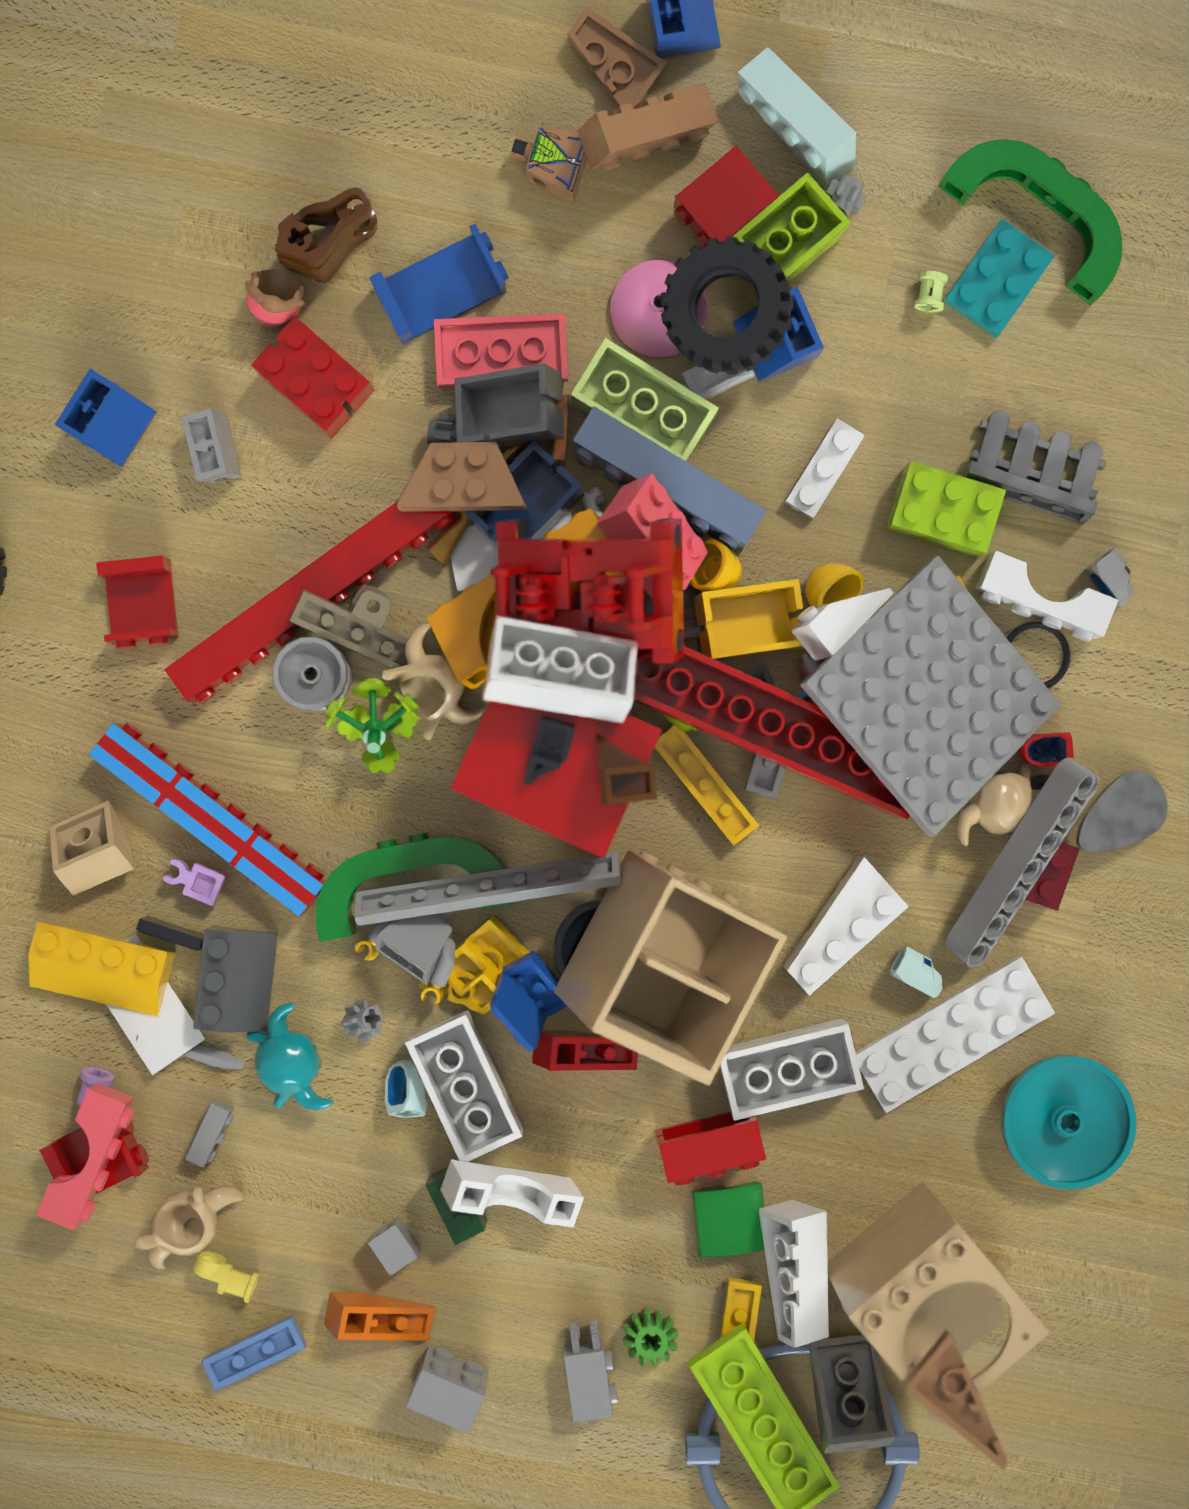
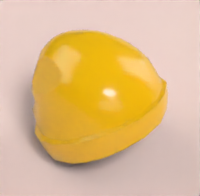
M709 539L703 542L708 553L689 582L693 588L701 592L729 589L738 585L743 578V568L736 554L725 543Z
M840 563L819 565L814 568L807 579L805 589L807 601L810 606L814 605L815 608L830 603L860 596L864 584L863 576L859 571L848 565Z

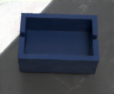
M533 441L508 467L525 501L526 510L466 511L465 514L487 538L493 540L496 546V522L509 519H530L531 539H542L585 494L582 485L561 465L558 467L556 460L539 444Z

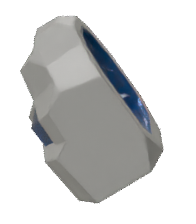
M1115 547L1100 556L1085 570L1098 591L1117 599L1116 607H1122L1130 601L1134 589L1130 582L1131 571L1126 566L1127 561Z

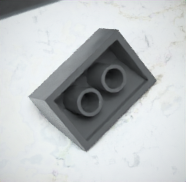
M211 926L204 929L193 1029L225 1033L267 1031L278 933Z

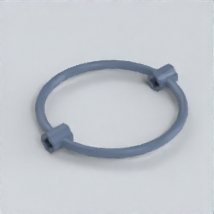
M784 1342L758 1349L765 1361L785 1355L810 1354L809 1344L794 1348ZM886 1384L885 1388L895 1438L890 1446L881 1447L884 1464L892 1465V1470L884 1493L874 1509H891L900 1491L906 1465H918L920 1459L918 1436L916 1432H905L898 1405ZM708 1399L699 1421L698 1432L686 1433V1464L698 1465L704 1491L713 1508L730 1509L723 1499L712 1473L711 1465H720L719 1433H711L716 1410Z

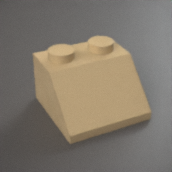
M109 800L49 827L53 872L73 896L134 869L131 846Z

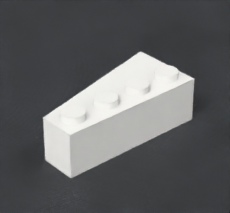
M858 855L845 877L841 879L826 905L822 907L809 930L805 932L783 965L809 996L909 907L863 856Z
M795 1200L760 1208L759 1216L778 1340L796 1348L829 1337L827 1211Z

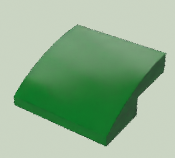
M753 1181L729 1187L717 1185L692 1191L697 1249L700 1258L731 1256L765 1250L759 1209L764 1207L762 1183Z

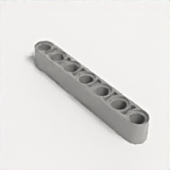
M1065 758L1055 767L946 938V948L971 968L981 965L986 960L1098 787L1099 776L1073 758Z

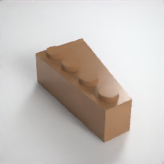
M703 83L673 91L663 97V102L660 101L658 96H654L634 106V109L631 103L617 107V110L607 113V110L596 112L577 131L590 169L602 167L603 171H608L622 165V159L632 157L633 161H638L652 154L650 150L661 147L662 152L681 145L680 140L690 137L691 142L710 135L708 130L717 124L718 120L706 84Z

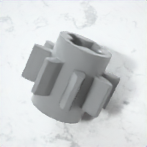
M842 175L839 181L833 178L825 192L847 218L851 212L856 215L859 213L867 195L861 193L863 184L856 178L848 175Z
M363 999L355 1001L353 1006L345 1007L346 1014L341 1024L348 1033V1038L358 1036L359 1042L370 1041L371 1036L381 1034L379 1028L384 1017H382L378 1009V1004L368 1005L367 1000Z

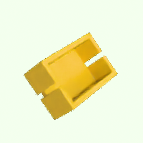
M799 579L701 592L694 597L698 626L705 627V630L699 633L702 654L714 660H722L803 647L791 631L800 622L798 616L790 620L788 616L790 613L803 609Z

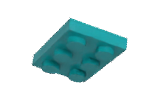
M1001 219L943 302L991 336L997 338L1055 255L1010 223Z

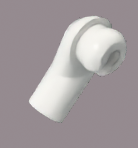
M593 487L589 492L585 491V495L582 497L584 509L586 511L591 508L601 517L603 512L598 505L605 501V496L598 487Z

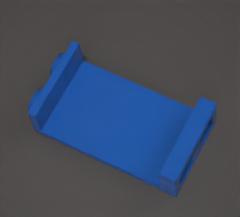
M476 224L469 226L470 236L385 279L381 271L369 277L402 345L434 329V319L456 318L507 292L505 280L509 279L508 274L501 261L495 263L490 254V251L494 250L490 238L485 231L480 233Z

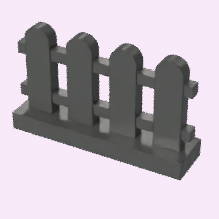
M998 410L993 412L988 421L982 419L978 430L984 431L979 451L973 450L971 452L969 460H972V462L964 470L962 477L1005 489V499L1080 524H1084L1095 514L1098 502L1093 500L1096 499L1098 491L1092 489L1097 469L1102 471L1106 464V460L1101 459L1102 448L1098 443L1093 441L1087 442L1079 452L1070 449L1071 437L1064 431L1056 432L1049 441L1039 438L1040 427L1034 421H1026L1017 431L1008 428L1009 416L1004 411ZM1004 438L1015 442L1010 461L999 458ZM1035 449L1046 452L1041 471L1030 468ZM1066 459L1077 462L1071 482L1061 479Z

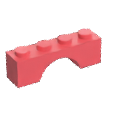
M96 1083L87 1089L75 1121L83 1128L89 1141L88 1161L80 1173L58 1176L49 1183L36 1214L37 1216L71 1230H75L83 1222L88 1223L96 1208V1203L92 1202L97 1190H102L109 1176V1172L105 1171L108 1161L116 1157L121 1147L122 1141L118 1139L122 1127L125 1129L128 1127L135 1110L130 1108L134 1097L100 1083Z

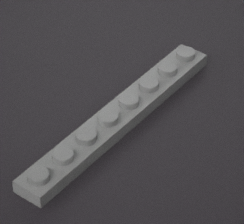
M618 851L608 852L605 858L589 855L356 892L354 918L357 926L618 886L622 885Z

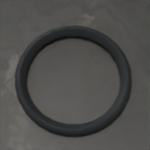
M1041 622L1024 623L1016 627L1008 635L1007 639L1010 643L1021 632L1027 629L1040 628L1054 634L1062 645L1064 655L1061 669L1052 679L1044 682L1045 686L1049 688L1057 684L1068 670L1071 654L1069 644L1065 636L1058 629L1048 627Z

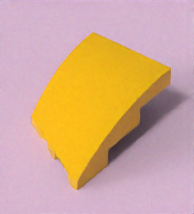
M492 914L455 948L454 967L446 986L441 987L443 995L447 996L448 1001L463 1004L470 1010L482 1015L486 1014L491 1009L490 1002L503 967L528 954L529 951ZM430 981L427 985H425L422 982L418 984L419 988L422 990H425L426 988L432 985Z

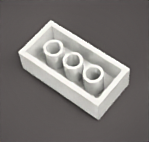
M497 616L490 639L483 699L624 723L633 703L637 642Z
M469 1009L409 1036L405 1044L459 1161H471L522 1137L523 1126Z
M843 1018L731 1045L720 1065L725 1092L734 1121L864 1089L849 1024Z

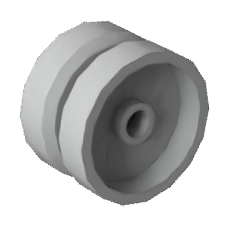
M302 637L288 643L279 652L273 666V682L279 695L290 705L307 711H326V707L333 700L339 702L343 696L346 697L352 684V667L347 656L336 645L317 637ZM312 668H315L317 677L314 680H308V675L313 673Z

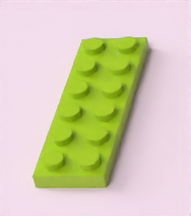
M742 1324L686 1362L775 1509H811L840 1488L839 1483Z

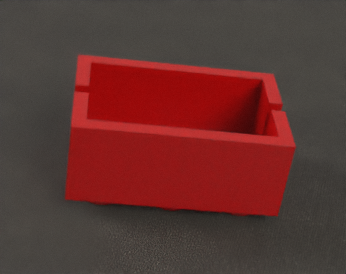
M294 316L276 336L275 339L279 344L275 347L270 343L251 366L261 378L332 439L351 418L342 406L346 401L349 407L356 412L375 390L369 380Z
M726 1112L656 1129L667 1183L674 1182L677 1186L692 1183L694 1177L707 1174L709 1178L725 1175L727 1169L740 1166L742 1170L752 1169L760 1165L759 1161L767 1160L755 1116L734 1121L731 1112Z

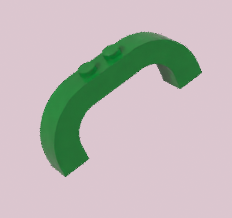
M1007 139L988 141L962 154L945 173L938 187L964 206L975 190L987 181L1007 179L1022 186L1072 225L1079 233L1084 246V256L1079 269L1066 284V287L1090 306L1097 301L1109 287L1118 271L1123 245L1121 230L1113 211L1097 193L1091 190L1090 184L1082 178L1073 176L1057 158H1050L1038 148L1021 141Z
M428 832L408 836V843L397 845L396 839L376 842L377 849L360 853L344 861L330 874L322 886L315 912L319 942L349 937L356 933L352 914V901L359 886L369 878L443 863L460 866L470 874L506 869V867L489 848L475 840L461 836L429 838ZM508 902V903H502V904L482 906V910H483V909H488V908H493V907H498V906H503V905H508V904H513V903H515V902Z

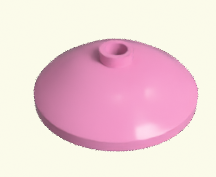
M652 260L640 263L628 270L620 278L612 293L610 317L614 331L627 348L641 356L665 359L681 354L666 334L668 330L661 318L664 307L658 308L654 305L656 299H661V293H666L667 286L664 282L668 273L672 275L675 273L677 268L674 266V262ZM705 291L702 293L697 305V318L703 329L708 312Z

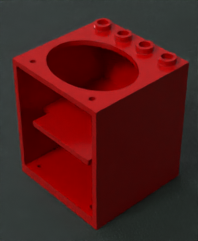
M489 701L450 789L605 858L630 802L602 805L596 734L643 762L648 763L662 730L628 714L624 723H617ZM542 715L576 724L567 760L562 763L561 767L554 771L551 770L530 784L523 783Z

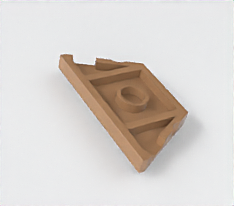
M496 442L430 443L400 497L397 508L401 512L526 510V504Z

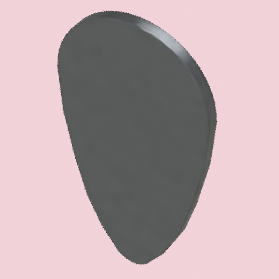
M1131 771L1119 776L1101 793L1085 814L1076 837L1078 848L1086 852H1108L1143 840L1158 831L1165 822L1168 810L1166 795L1161 785L1151 775L1141 771Z

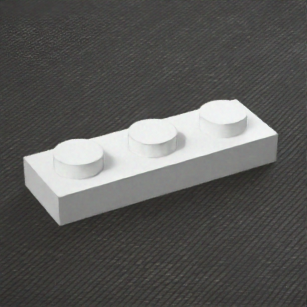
M837 418L791 491L785 504L813 520L865 435Z

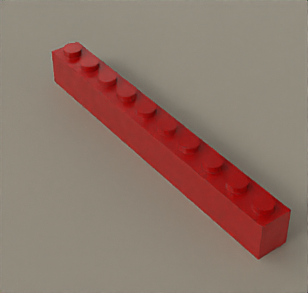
M398 501L166 667L164 669L187 702L196 703L198 701L200 704L206 702L216 694L214 690L223 682L227 685L234 682L243 675L241 669L251 662L253 665L262 662L270 655L268 652L270 648L277 643L283 646L296 636L294 631L301 626L290 622L289 617L303 589L337 605H341L350 597L349 591L356 586L360 587L364 584H370L376 579L374 573L384 566L390 569L403 559L401 554L412 547L413 550H416L423 546L430 539L428 535L435 529L439 528L442 531L449 527L456 520L454 516L459 511L401 512L397 508Z

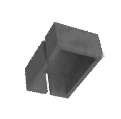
M543 363L454 379L457 442H496L499 448H502V445L513 447L531 444L533 441L540 443L564 439L563 409L557 406V403H563L562 373Z

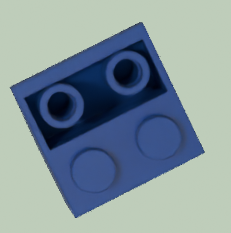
M646 0L655 54L660 58L721 48L713 0Z
M798 286L790 290L794 310L791 311L790 315L792 319L790 330H786L784 334V343L780 348L776 346L771 352L773 356L768 361L761 360L756 364L757 368L753 369L758 382L818 358L824 348ZM758 306L733 321L737 334L743 332L752 323L757 314Z
M89 369L54 425L123 467L157 412L115 383Z

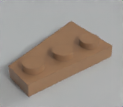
M587 7L568 32L569 42L618 106L631 103L634 109L635 105L645 100L667 68L665 60Z

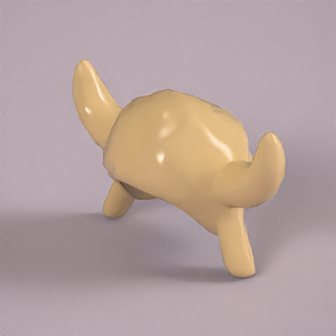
M423 624L416 628L407 639L405 655L408 665L382 672V677L385 680L399 678V688L403 696L408 693L412 698L415 697L417 699V704L420 706L417 713L428 720L423 732V737L426 740L432 739L443 717L453 723L463 725L475 721L485 711V708L482 706L472 710L463 709L458 704V701L463 695L464 685L458 682L447 658L443 655L425 654L422 642L430 629L429 624Z
M1026 763L1022 764L1020 775L1005 773L991 777L968 801L971 805L961 811L956 821L957 836L963 846L968 845L969 830L971 826L980 823L986 831L993 835H1012L1041 791L1031 788V766Z
M227 1186L214 1188L206 1194H203V1190L199 1187L193 1188L192 1191H180L176 1194H171L157 1207L151 1223L152 1233L138 1237L135 1241V1247L143 1250L149 1249L148 1258L151 1265L157 1269L165 1270L167 1264L164 1260L170 1253L179 1256H190L202 1252L217 1234L218 1218L216 1212L230 1203L243 1201L244 1195L238 1189Z

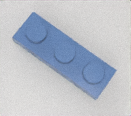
M292 1314L205 1356L201 1362L214 1390L217 1391L305 1349L307 1342Z

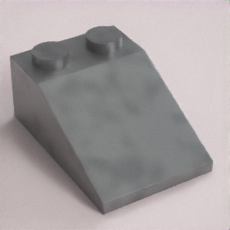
M864 1335L822 1339L809 1343L817 1419L824 1454L890 1446L895 1438V1432L878 1351Z

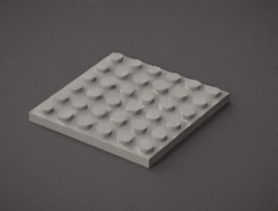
M939 555L931 558L833 656L828 657L800 684L928 837L935 836L1061 706Z

